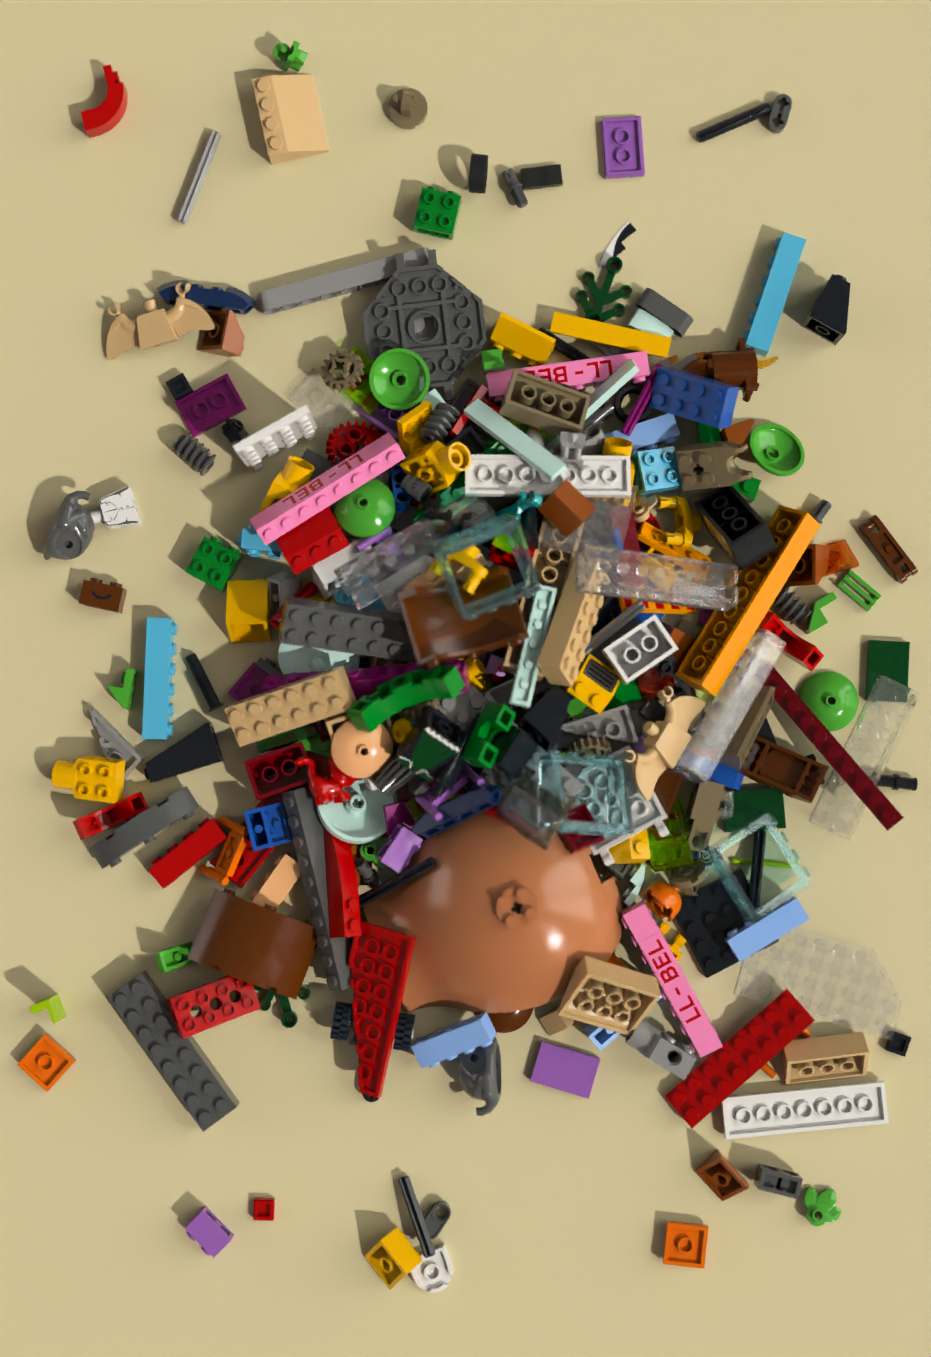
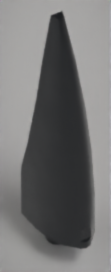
M478 712L461 734V749L436 775L433 781L437 785L433 793L434 795L441 798L445 789L450 792L452 791L466 761L461 755L481 713Z

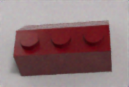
M302 741L244 761L257 801L309 783L307 775L308 766L306 764L301 766L295 764L297 758L309 757Z

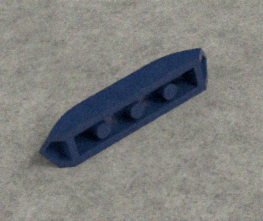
M187 280L168 282L159 286L156 290L166 304L175 305L176 297H179L175 287L181 282V288L185 291V285L188 283ZM192 284L190 291L185 294V299L196 302L206 310H232L234 314L246 315L256 305V302L248 294L229 286L226 291H223L219 287L206 289L202 285Z
M488 784L471 787L466 794L457 795L454 800L444 802L436 808L442 813L440 820L434 819L425 811L415 821L410 831L430 838L499 804L501 799L500 787Z

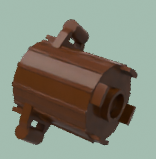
M739 338L735 347L736 350L714 351L704 354L703 360H707V364L705 365V376L703 377L739 387V390H742L743 401L749 402L753 391H757L759 383H757L758 364L754 347L746 348L745 339Z

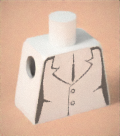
M129 486L99 500L101 509L91 512L94 524L105 521L106 527L109 529L142 526L133 489Z

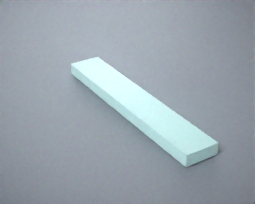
M632 358L626 361L590 394L591 398L585 420L639 372V368ZM549 432L543 438L545 449L548 450L559 444L560 436Z
M475 400L464 409L466 417L549 480H554L566 470L565 463L481 400Z
M536 584L526 626L529 638L523 640L509 704L530 708L539 670L537 661L546 639L557 588Z

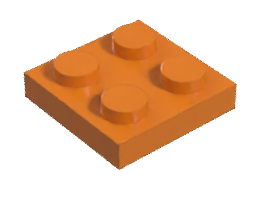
M45 1033L17 1065L48 1092L76 1059L51 1036Z
M667 1221L663 1264L704 1269L708 1225Z

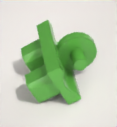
M294 41L290 48L285 43H278L274 47V57L278 61L284 62L281 70L286 72L288 68L299 72L308 54L298 49L300 43Z

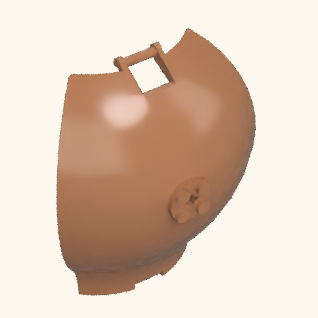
M567 805L560 813L570 810L569 805ZM482 812L427 838L422 843L419 851L412 855L410 864L405 870L429 857L435 859L437 866L364 905L362 909L367 922L416 936L402 1004L408 1013L417 1009L435 1006L452 1007L481 1013H507L541 1006L563 997L574 969L584 955L607 962L617 947L624 931L621 918L623 917L622 910L626 908L615 883L617 879L605 870L608 877L600 882L589 856L593 853L590 847L571 854L552 820H550L541 834L516 817L512 819L506 816L507 819L513 821L508 826ZM598 854L599 857H600V859H601V862H602V864H603V859H602L601 855ZM514 902L522 903L523 906L520 907L519 912L511 910L514 907Z

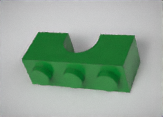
M486 701L461 757L473 766L491 769L499 753V750L491 745V741L498 732L509 731L516 713L505 704Z

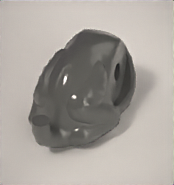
M75 491L64 498L44 545L43 555L45 560L50 558L74 559L83 554L88 548L95 529L94 520L89 510L77 501L79 499L88 501L91 493Z
M496 1037L492 1040L493 1043L487 1047L482 1048L479 1046L469 1054H464L463 1052L459 1055L458 1073L462 1088L471 1098L486 1102L485 1106L476 1108L477 1116L491 1113L497 1106L501 1096V1053Z

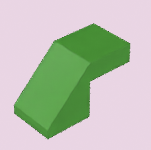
M501 348L481 351L484 375L488 372L503 371L505 369Z
M834 592L825 595L811 604L810 609H812V613L808 616L805 627L806 634L828 623L820 608L837 599Z

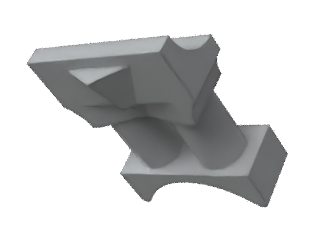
M560 432L559 445L561 447V454L558 459L565 464L577 467L580 472L583 468L581 453L585 447L586 434ZM569 451H573L572 459H568Z

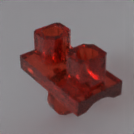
M648 669L645 673L636 677L639 681L638 689L641 693H644V700L651 701L654 697L659 698L657 694L660 690H664L666 686H670L673 689L675 685L673 676L666 674L662 679H659L658 672L653 669Z

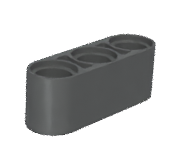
M646 288L635 303L637 309L640 308L656 317L674 331L673 334L678 337H683L694 321L688 313L650 288Z

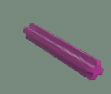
M660 364L655 365L620 430L622 434L626 436L631 435L652 396L657 369L664 366Z

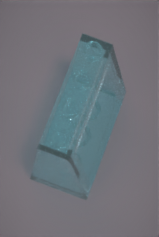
M506 513L430 543L458 616L463 620H474L481 613H492L499 606L504 604L505 606L512 605L517 602V599L532 597L536 595L537 591L541 590L520 521L512 515ZM506 533L524 581L470 603L463 604L447 555Z
M548 751L547 755L540 756L539 831L596 836L633 834V822L622 761L614 760L613 756L596 758L595 754H585L584 757H580L579 753L575 752L561 755V751ZM559 763L607 768V823L568 820Z
M768 813L760 814L702 851L745 921L752 923L764 917L811 883L808 870L804 866L801 867L798 862L800 859L794 849L791 850L787 844L789 842L788 838L776 827L778 823L775 817ZM763 825H766L800 880L755 910L721 854Z

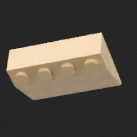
M312 74L269 75L252 79L271 164L329 152Z
M584 955L574 969L557 1013L560 1016L630 1036L661 997L656 977Z

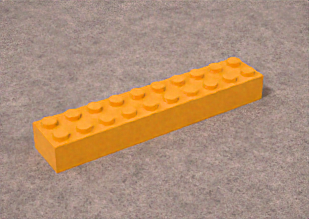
M781 505L778 506L767 524L777 549L743 571L739 570L675 673L688 686L716 697L820 527V524L808 512Z

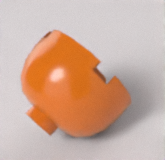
M653 882L641 893V898L645 897L647 900V907L659 918L667 917L668 922L676 917L682 905L681 896L678 893L679 889L674 888L667 882Z

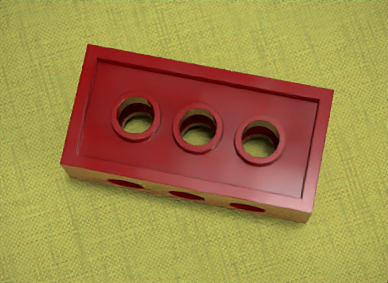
M229 975L166 998L178 1037L182 1039L261 1009L253 984ZM232 991L236 994V999L233 1002L229 999V994ZM213 998L217 1001V1006L214 1009L210 1007V1001ZM195 1005L198 1013L193 1017L190 1010Z

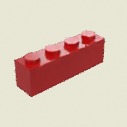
M206 818L198 825L200 828L196 832L191 830L183 837L184 841L181 844L177 845L175 843L166 850L168 852L163 858L159 856L151 862L152 867L148 870L163 889L167 888L227 840L228 834L216 818L211 820Z

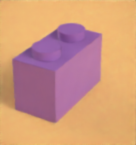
M398 823L375 857L400 874L402 870L404 871L409 866L412 855L421 848L423 839Z
M206 1205L185 1227L189 1238L193 1241L196 1240L201 1245L202 1251L213 1258L234 1236Z

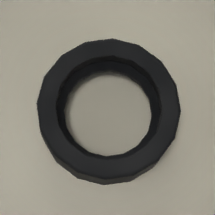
M471 155L469 172L470 193L485 194L488 155Z
M625 386L616 395L613 405L614 413L623 423H625L628 415L622 410V399L632 393L640 395L643 389L642 386ZM651 397L637 423L646 420L652 409L649 407Z

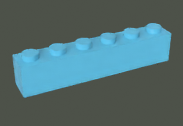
M783 232L780 238L777 237L773 246V249L776 250L774 257L770 256L767 263V268H770L768 275L764 274L760 284L763 290L761 294L758 293L754 302V305H757L755 313L751 312L748 319V324H751L749 331L745 330L742 337L746 341V348L754 347L756 354L764 357L769 352L806 239Z
M147 617L142 739L170 740V736H173L174 726L170 723L171 716L174 715V703H171V697L175 694V684L172 683V675L176 673L173 655H176L177 645L174 643V635H177V623H174L172 618Z

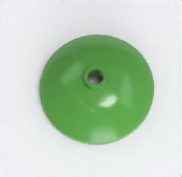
M395 348L382 353L374 361L369 374V384L374 397L382 405L394 410H406L416 406L424 399L430 385V374L426 363L418 354L408 349ZM399 376L404 377L402 384L397 383Z
M765 423L757 426L749 436L748 448L757 465L766 472L776 476H790L802 467L805 459L803 446L796 435L789 429L778 424Z
M373 478L334 503V513L338 524L347 533L361 538L372 537L382 533L391 524L395 515V500L390 489L383 482ZM367 501V505L361 506L360 502Z
M824 671L812 675L803 683L798 693V696L829 732L840 730L847 726L853 720L858 710V694L854 685L848 678L837 672ZM829 697H832L834 699V703L832 705L828 703Z

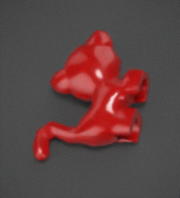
M332 755L328 759V779L316 776L315 762L310 757H299L295 760L297 766L304 764L308 766L309 789L314 797L316 806L327 805L333 801L337 804L351 800L350 793L343 790V788L351 787L359 778L344 774L334 763Z

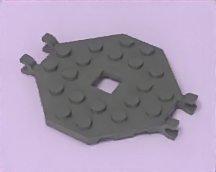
M435 249L427 250L429 265L405 268L404 254H395L396 271L368 308L362 313L367 355L375 361L382 353L395 348H404L415 352L424 360L430 374L429 389L444 387L445 401H453L452 385L487 341L482 299L437 264ZM433 317L436 336L416 339L413 319ZM399 376L397 378L400 382H404V377Z

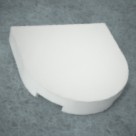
M445 1244L434 1247L435 1255L425 1258L423 1252H420L419 1256L423 1261L410 1272L416 1286L429 1293L442 1291L447 1287L452 1278L453 1267Z

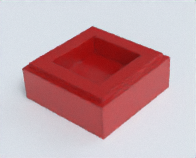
M254 1198L253 1220L274 1221L275 1198Z

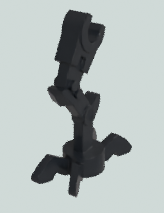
M429 493L425 495L424 508L426 513H423L424 518L430 521L434 519L443 520L446 523L445 526L437 525L434 529L436 534H440L438 538L439 546L444 543V539L457 537L463 530L468 528L476 529L474 524L465 522L472 518L471 512L463 513L459 520L452 519L451 509L446 513L437 511L442 502L440 493H437L433 499L430 498Z

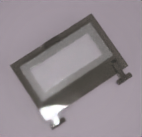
M526 766L525 774L517 772L494 815L517 830L526 839L532 841L543 850H547L568 811L577 803V798L567 794L566 798L568 800L564 802L533 781L531 778L536 772L534 769Z

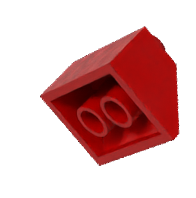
M329 506L276 539L295 575L349 546L348 539Z

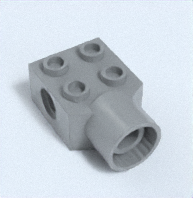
M644 1020L625 1039L626 1044L685 1080L697 1059L690 1046L683 1042L676 1043L673 1036L665 1031L661 1034V1030ZM670 1051H675L672 1056H667Z

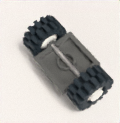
M336 1002L330 1038L347 1041L349 1028L352 1027L349 1044L357 1045V1036L354 1033V1020L351 1019L352 1004ZM399 1013L393 1049L409 1052L414 1033V1014Z

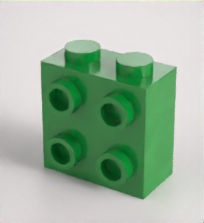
M422 187L413 225L414 232L453 241L461 206V196L454 191H447L446 193L439 191L435 187Z
M204 536L185 572L224 592L227 588V581L231 580L243 557L238 554L240 552L238 549L230 545L226 548L221 545V540L213 536L210 539Z

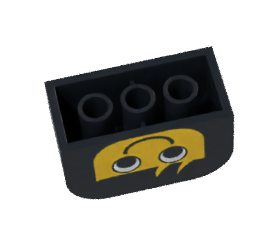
M732 485L718 487L694 502L706 529L717 545L740 571H743L777 549L767 523Z

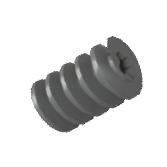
M438 403L431 416L428 417L427 422L424 423L423 428L420 429V438L426 444L437 440L443 443L444 439L442 436L446 437L448 435L446 430L452 429L451 424L456 423L454 417L459 418L460 412L450 404Z
M192 433L180 436L173 443L171 449L173 451L177 450L179 456L183 455L182 459L184 461H189L188 464L191 467L195 466L194 470L200 472L201 476H204L212 468L216 455L214 454L209 457L210 449L203 452V443L197 446V438L192 441L190 440L193 435Z
M788 585L781 589L773 607L780 605L781 607L778 612L786 611L784 619L792 617L789 624L797 623L798 626L812 613V609L805 611L807 604L799 605L801 598L793 599L796 593L794 591L788 593L790 589Z

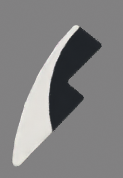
M630 222L626 223L611 240L601 259L600 269L606 265L610 257L617 256L626 249L622 241L636 231Z

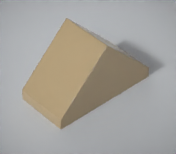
M560 1004L539 1017L549 1036L569 1028L576 1021L558 1015L557 1011Z

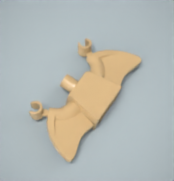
M180 282L175 287L179 297H176V303L170 310H158L155 299L143 302L146 314L139 315L136 320H132L120 312L121 306L118 302L113 303L117 308V312L108 307V313L113 316L116 315L117 318L112 323L108 332L106 355L108 359L112 360L130 349L148 350L182 340V336L191 331L214 330L215 324L204 308L192 300L185 299V294L190 291L191 287L187 283L184 291L181 288Z
M670 686L664 687V690H660L657 694L659 699L665 700L666 714L664 721H656L655 724L652 721H648L643 726V730L648 734L643 742L646 750L642 754L634 753L632 750H623V752L629 754V758L621 760L623 762H631L635 785L644 800L651 799L655 784L666 768L673 769L692 738L687 733L689 726L695 716L705 707L704 701L693 696L672 697L673 689Z

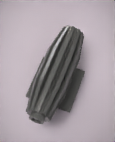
M397 753L386 763L373 780V783L386 796L406 783L408 784V792L416 796L418 794L422 795L429 789L428 784L431 783L424 778H419L408 767L405 768L400 765L396 760Z

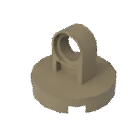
M403 88L392 95L388 111L396 126L402 129H414L415 126L425 121L428 106L425 97L419 91L413 88Z
M694 856L681 858L682 862L678 864L673 862L666 872L670 885L674 888L683 889L686 896H697L699 892L696 893V891L700 890V883L706 878L708 873L706 864L702 862L701 858Z

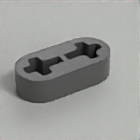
M780 94L775 98L768 119V129L775 134L781 133L784 130L791 110L792 100L786 94ZM784 101L786 106H784L782 111H779V103ZM777 116L780 117V125L778 127L774 123Z

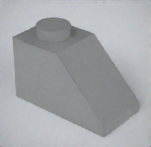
M284 571L267 577L270 615L274 616L281 610L286 596L294 597L300 591L299 575Z

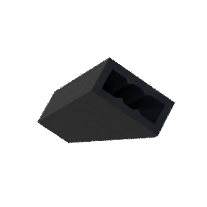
M210 722L205 723L146 762V768H144L146 779L150 780L151 783H155L223 762L213 724Z

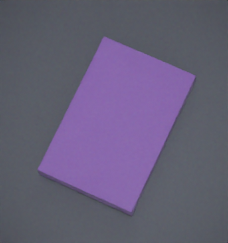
M641 116L601 118L605 179L644 177Z
M541 1041L530 1081L589 1099L600 1058Z

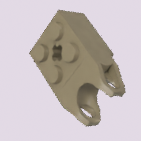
M717 441L681 447L675 453L683 491L727 487L739 481L750 479L753 476L752 471L738 468L733 461L734 455L748 449L747 444Z
M695 778L685 815L686 818H689L685 832L686 839H684L686 848L702 852L707 847L715 821L718 822L721 815L719 805L720 801L724 802L726 796L725 785ZM695 836H698L700 842L694 847L692 840Z

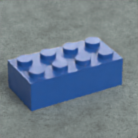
M658 367L649 407L715 428H727L731 425L739 387L672 367Z

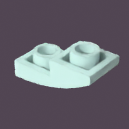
M640 308L637 309L627 324L632 329L671 337L674 332L656 317Z
M642 864L634 865L628 873L630 875L628 880L634 885L626 888L622 894L624 897L622 901L629 907L636 899L643 883L645 866Z

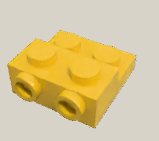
M427 400L397 420L399 446L401 451L405 452L407 456L413 450L427 445L419 436L420 429L423 428L424 423L427 422L428 417L432 413V404Z

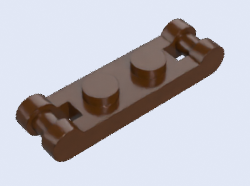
M873 515L869 518L870 521L866 524L862 523L858 526V529L892 571L896 580L903 584L910 575L914 576L918 573V569L878 516ZM874 527L878 530L876 534H873L871 531ZM902 564H904L906 567V569L903 571H901L899 568V566H901Z

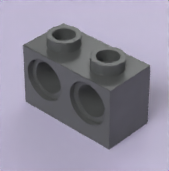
M758 1163L754 1184L759 1190L798 1199L803 1179L796 1172Z

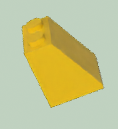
M236 579L234 581H227L226 626L231 643L271 642V615L267 580Z

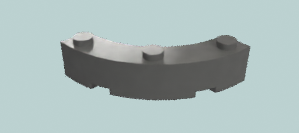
M185 786L165 798L158 805L155 804L114 830L113 834L106 836L89 849L102 869L109 865L113 868L121 863L122 860L120 858L143 842L147 845L155 840L154 835L182 818L185 821L195 815L193 811L199 805L188 787Z

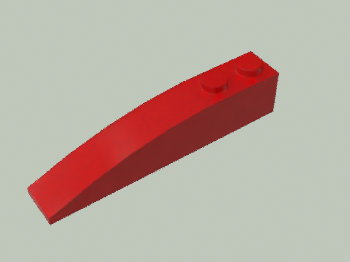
M323 825L330 938L361 936L359 892L350 843L336 838Z

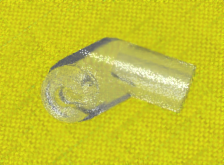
M726 791L724 808H720L721 819L726 818L728 820L733 816V791Z

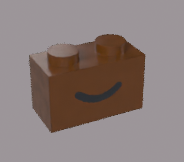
M97 578L83 581L79 604L122 614L127 590L122 588V584L110 582V585L102 584L103 580Z

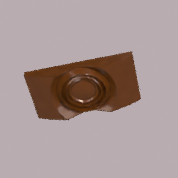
M757 736L738 772L757 783L773 787L791 798L812 804L829 767Z

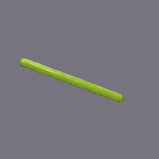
M733 858L730 860L735 864L752 865V860ZM764 861L763 866L796 868L798 866L796 863Z

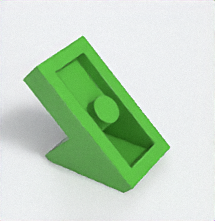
M126 668V672H123L121 677L123 688L107 685L123 709L131 710L138 670Z
M192 942L163 949L161 952L155 953L159 972L165 973L195 962L187 959L192 948Z

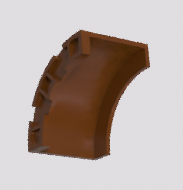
M497 566L489 569L486 577L481 579L474 594L461 588L465 581L461 582V579L445 582L439 588H434L433 585L412 586L397 593L418 665H427L428 668L440 665V663L463 658L466 661L478 658L479 654L511 645V647L523 644L522 640L529 638L508 567Z
M224 888V891L215 889L187 959L296 1000L318 945L312 921L305 919V922H301L276 912L277 908L265 904L262 907L236 897V892Z

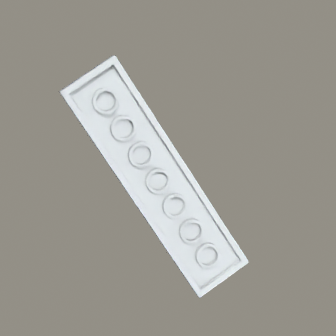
M470 454L471 464L465 470V496L519 497L521 491H525L526 494L530 491H535V493L542 497H549L567 479L584 497H631L630 456L581 455V460H583L581 472L577 467L566 464V470L552 481L518 455ZM569 455L568 459H572L573 455Z
M883 1081L732 1095L721 1103L725 1139L889 1123L885 1084Z

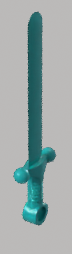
M521 491L517 503L482 518L479 527H485L515 514L513 520L519 522L521 514L526 508L530 506L538 507L541 504L542 496L532 493L525 500L527 494L525 491Z

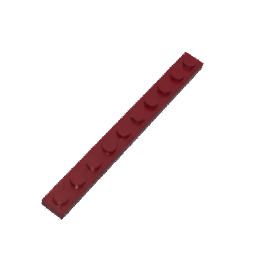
M769 661L753 674L762 686L775 687L774 700L887 831L904 818Z

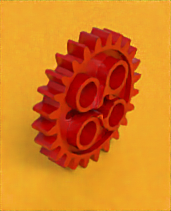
M355 420L354 425L347 421L346 427L341 423L339 429L334 428L333 433H330L327 439V460L332 461L331 467H334L355 454L363 438H366L360 450L385 434L379 435L380 429L373 430V424L367 427L365 421H363L362 425H359L357 420Z

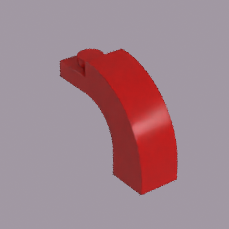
M111 64L103 66L108 87L104 102L96 108L81 111L84 129L89 138L112 130L120 122L126 111L128 102L127 89L124 83L120 82L119 74L113 70Z
M771 611L766 613L758 626V629L762 632L761 635L787 657L810 671H813L824 657L815 645L792 632Z
M138 792L106 808L73 821L80 840L120 825L136 817L149 807L142 792Z

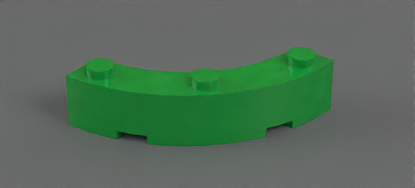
M696 422L697 444L722 441L720 428ZM751 477L750 479L739 481L732 486L748 503H752L756 498L761 480Z
M440 665L428 671L421 668L399 675L376 687L377 691L369 697L366 695L361 697L347 710V713L357 730L371 733L386 719L407 707L432 699H453L459 694L465 684L456 666Z

